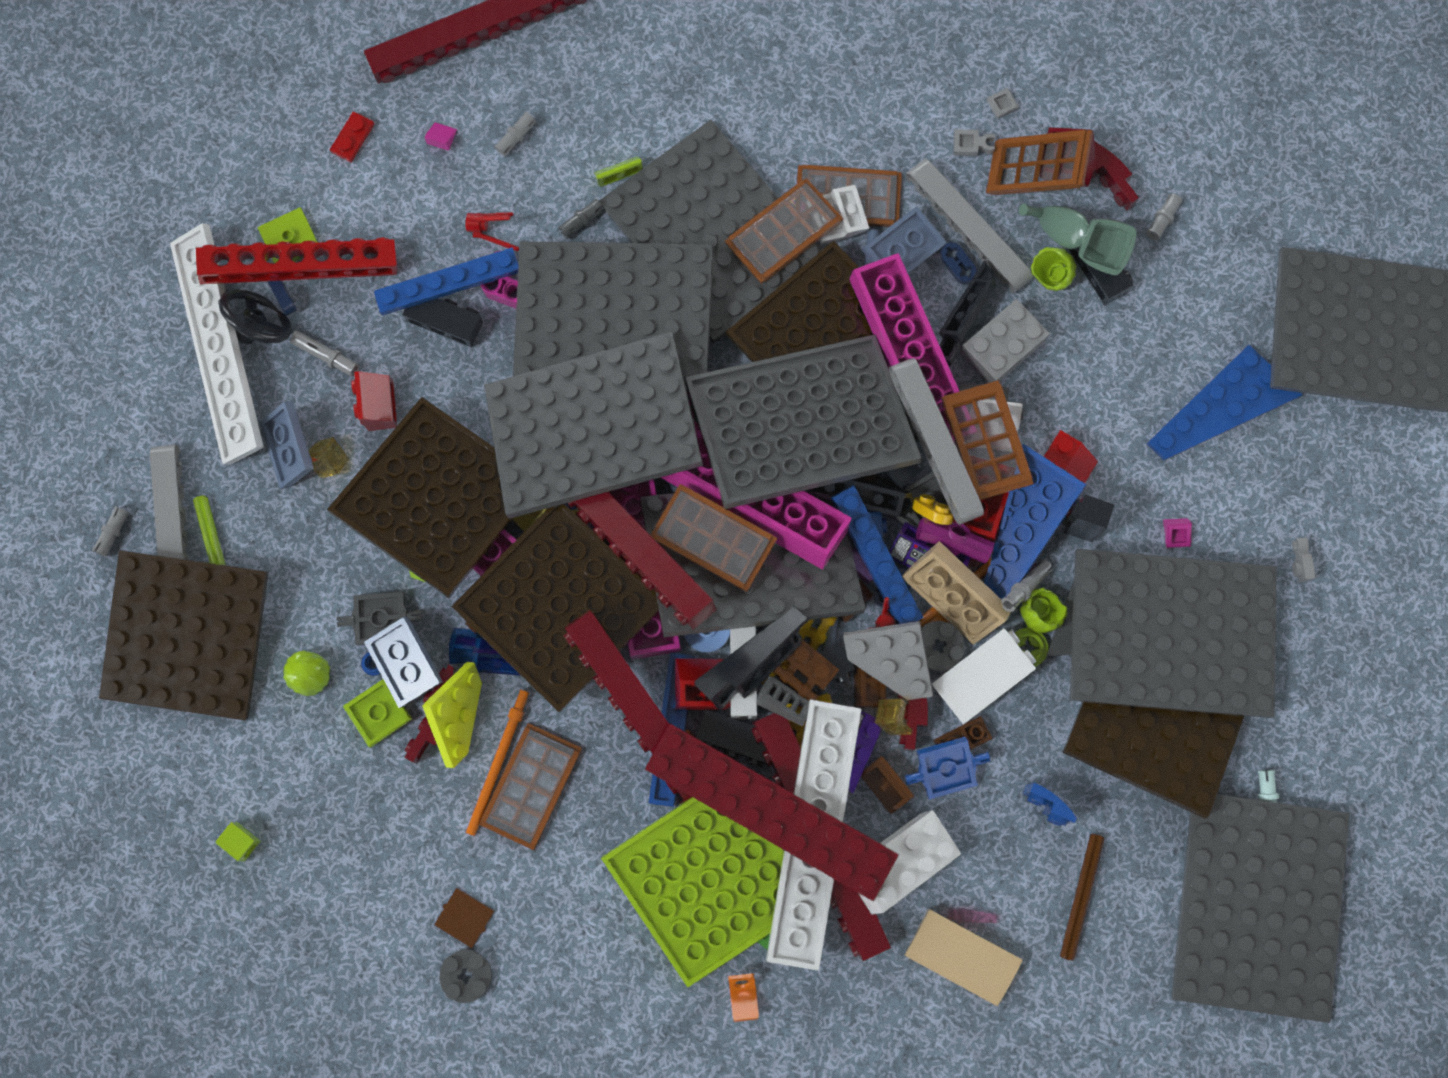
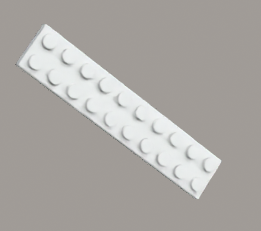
M202 223L171 242L170 246L222 463L224 465H231L264 448L236 331L226 322L219 310L218 300L226 292L224 283L200 284L197 277L195 248L204 245H214L210 225Z
M809 700L794 794L843 822L861 709ZM785 850L766 961L819 971L834 879Z

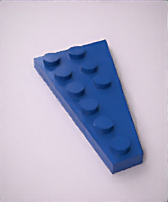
M1248 345L1150 439L1147 445L1165 461L1301 397L1302 394L1299 392L1270 389L1271 365Z
M1022 444V449L1034 484L1009 492L999 527L998 538L993 548L994 552L984 580V584L1001 600L1011 592V587L1015 583H1020L1025 578L1087 486L1025 444ZM1018 465L1016 466L1014 475L1020 474Z

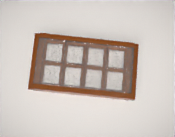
M1078 130L996 140L986 193L1003 195L1084 187L1093 132L1091 130Z
M798 165L797 184L807 178L822 195L829 194L836 188L856 185L868 226L890 227L899 220L901 172ZM802 193L796 197L795 209L800 214L809 209L807 199ZM810 214L804 218L807 222H813Z
M806 178L725 240V244L762 284L843 221V217Z
M999 380L941 397L958 453L980 500L1034 484Z
M682 484L678 486L650 535L659 543L746 592L749 590L778 539Z
M527 723L479 825L531 850H535L583 748Z

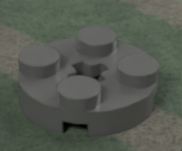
M933 621L921 627L928 669L945 671L954 667L964 655L963 637L959 630L951 623ZM936 639L945 644L941 653L938 650L932 649Z
M465 949L454 952L444 960L440 969V985L449 999L459 1003L473 1002L485 994L492 981L491 966L483 955L474 950ZM464 968L467 969L468 973L473 974V978L468 980V984H464L462 979L459 980V974L463 973Z

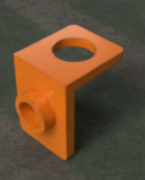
M754 974L729 976L733 1021L757 1020L759 1013ZM738 981H749L745 984H736Z

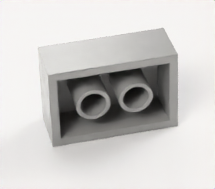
M1015 299L963 344L960 354L987 383L997 380L1000 382L1045 343L1050 333Z

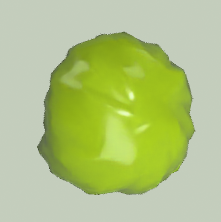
M1045 247L1034 257L1031 271L1032 275L1043 287L1052 291H1060L1072 284L1076 276L1075 270L1077 266L1073 257L1065 249Z
M1045 588L1034 589L1031 592L1030 598L1025 602L1022 601L1020 608L1021 616L1026 622L1027 627L1036 633L1053 632L1062 626L1064 619L1068 615V607L1062 604L1057 595Z
M302 650L293 653L291 657L287 658L286 664L283 666V679L286 681L287 686L295 693L304 696H314L318 692H322L330 680L328 661L314 652Z

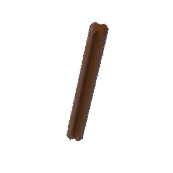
M1091 834L1089 837L1060 952V957L1069 961H1074L1104 844V837L1098 834Z

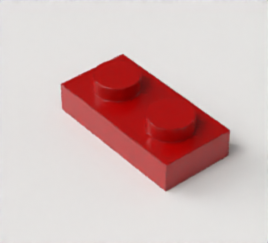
M353 111L331 146L330 152L352 163L375 125L374 122Z

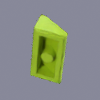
M636 156L594 172L599 187L635 175L643 169L641 158Z

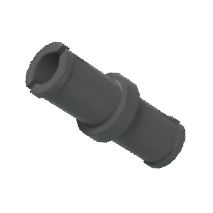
M594 199L582 210H576L573 217L558 226L561 234L566 239H569L570 236L582 227L586 228L589 226L591 220L605 211L604 207H601L602 204L597 199Z

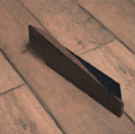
M986 261L982 262L939 331L942 337L939 346L949 367L954 362L964 337L997 286L992 274L993 272Z
M796 608L790 609L695 680L694 684L719 711L725 707L737 692L745 699L800 646L802 637L799 631L808 622V618Z

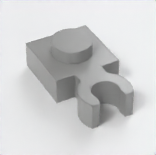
M955 129L953 155L977 156L978 150H982L986 154L994 153L995 146H988L986 142L994 141L995 134L987 133L983 137H978L979 130Z
M1307 537L1297 538L1296 541H1292L1293 551L1296 556L1295 562L1292 564V572L1294 577H1298L1299 583L1309 582L1315 579L1316 576L1312 554L1308 552Z

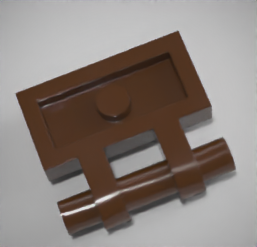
M802 640L800 646L786 659L790 664L787 670L779 665L773 672L780 677L779 680L784 685L787 683L800 696L809 701L816 700L818 697L811 688L816 685L821 690H824L839 669ZM796 670L808 678L805 684L793 675Z

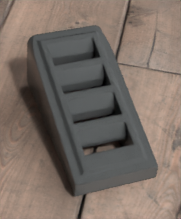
M769 676L758 695L756 704L803 726L807 718L809 701L777 679ZM779 697L784 698L782 703L778 701ZM789 701L793 703L791 708L787 707ZM798 706L803 708L799 715L795 712Z

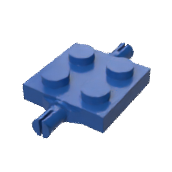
M966 737L917 750L919 772L904 775L907 786L922 782L925 786L926 795L930 800L978 786L975 775L976 766L991 762L988 752L973 756L970 752L968 740Z

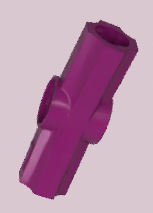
M923 518L920 520L916 532V539L932 544H937L940 541L952 554L959 555L961 553L983 563H986L990 558L995 544L970 533L967 526L964 524L959 525L957 522H952L950 525H942Z

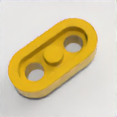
M921 494L920 497H915L912 507L914 511L932 522L942 525L952 524L954 517L948 505L935 501V497L928 494Z

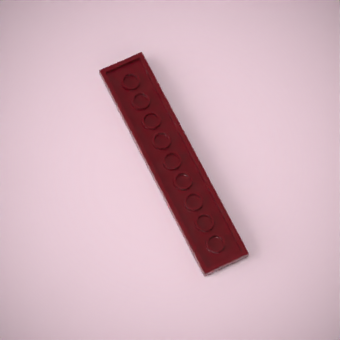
M669 724L645 767L646 771L873 902L899 856L895 851L673 724Z

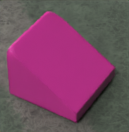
M434 122L425 135V141L429 145L449 151L457 129Z
M1188 518L1163 519L1166 548L1191 547L1192 523Z

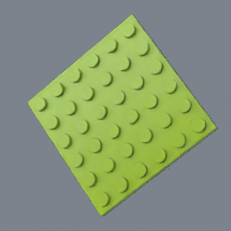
M690 797L601 857L687 988L771 933L784 850L693 797Z

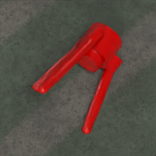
M512 212L467 213L465 228L467 232H473V238H481L506 248L513 247V250L519 251L517 246L482 233L487 231L488 221L510 220V217L513 216Z
M888 597L884 599L882 615L876 619L875 627L868 629L896 625L895 619L888 614Z

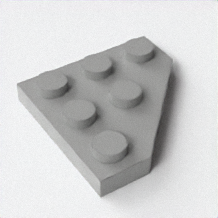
M920 621L844 632L843 638L847 658L850 662L906 700L933 697Z

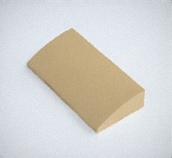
M940 541L919 558L902 576L913 589L956 627L973 645L1003 624L1010 612L1002 607L1004 603H1001V599Z
M927 909L904 955L996 1006L1002 1000L1023 961L930 909Z

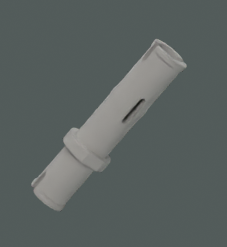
M297 330L290 338V342L293 345L326 362L327 366L332 369L337 368L351 377H354V372H357L359 369L357 363L343 356L339 350H332Z
M1041 560L1020 583L1017 582L1011 587V592L1001 600V603H1004L1002 605L1004 610L1013 612L1022 601L1025 602L1030 598L1031 592L1052 573L1050 562Z

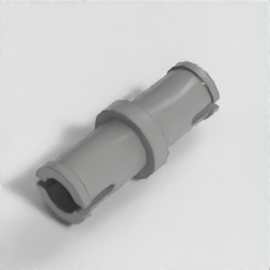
M525 112L513 127L509 126L508 132L494 148L506 157L518 142L521 143L524 140L523 136L537 123L536 120L529 113Z
M1169 194L1162 208L1156 211L1155 219L1146 231V235L1150 239L1160 240L1167 225H1170L1174 220V214L1182 203L1181 197L1176 194Z
M116 506L114 507V511L107 524L102 526V533L92 551L107 557L115 539L121 535L120 530L129 516V512Z

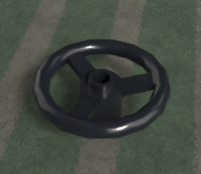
M233 289L224 292L218 300L221 315L235 329L237 340L244 344H252L256 340L263 343H280L287 340L292 332L289 318L279 311L269 299L248 290ZM245 299L246 309L242 315L231 312L228 305L230 300ZM257 304L276 311L282 327L268 322L264 313L257 309ZM263 330H267V331L272 332V333H274V334L263 333L262 331H263Z

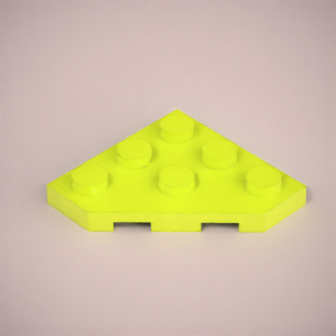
M466 662L422 705L447 768L454 769L469 752L482 686L479 673L473 662Z

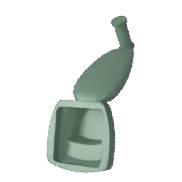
M1022 204L1019 207L1020 215L1033 216L1039 219L1043 230L1057 244L1068 249L1080 247L1078 251L1079 257L1097 270L1111 275H1118L1132 254L1137 231L1129 224L1112 219H1093L1089 224L1086 217L1080 212L1061 206L1037 208Z

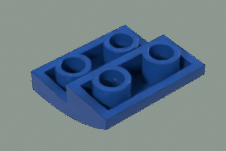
M1030 783L1025 786L1023 795L1028 796V802L1040 807L1042 805L1045 806L1042 814L1048 816V822L1060 827L1076 822L1077 818L1072 810L1051 791L1036 783Z

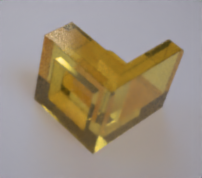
M334 437L316 441L308 451L312 458L313 468L320 478L337 475L349 461L348 456Z
M902 699L879 700L875 724L890 735H911L912 729L903 722L906 702Z

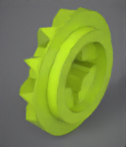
M1023 628L1016 631L1015 635L1021 641L1017 644L1019 647L1024 646L1028 638L1030 646L1038 648L1031 651L1030 654L1036 660V663L1033 665L1035 667L1040 665L1048 653L1046 638L1042 633H1036L1031 628Z

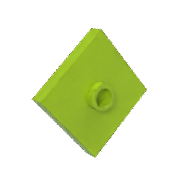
M301 207L257 227L264 243L267 245L277 244L282 241H287L291 244L302 243L306 240L317 242ZM295 257L292 261L296 262L302 259V257ZM272 258L274 263H276L279 260L277 258Z
M384 679L343 705L346 713L369 748L374 747L413 720L405 706L398 707Z

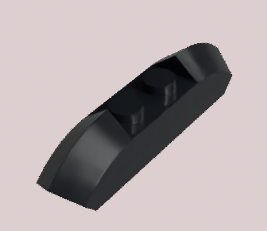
M860 477L804 490L812 496L831 500L832 496L850 486H855L866 509L898 517H905L914 503L912 493L906 490Z

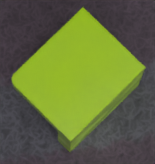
M231 822L216 840V844L235 860L243 862L261 842L238 822Z

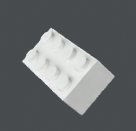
M933 810L920 813L881 842L882 845L895 851L899 856L874 902L861 894L859 895L871 914L884 913L961 855V852Z

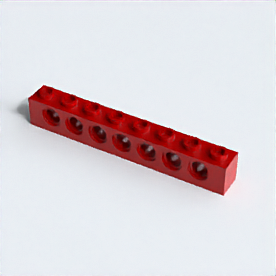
M379 237L375 240L355 238L351 241L331 239L326 242L306 240L302 243L292 244L282 241L269 245L257 242L245 246L233 243L222 247L204 245L195 248L197 277L200 284L397 275L395 240L386 237ZM370 253L377 255L374 259H368L365 256ZM346 254L352 256L350 260H343L341 257ZM319 256L328 257L325 261L317 260ZM295 257L303 258L301 262L292 261ZM270 258L279 259L276 263L267 262ZM245 259L254 260L248 265L242 263ZM221 260L229 261L226 265H217Z

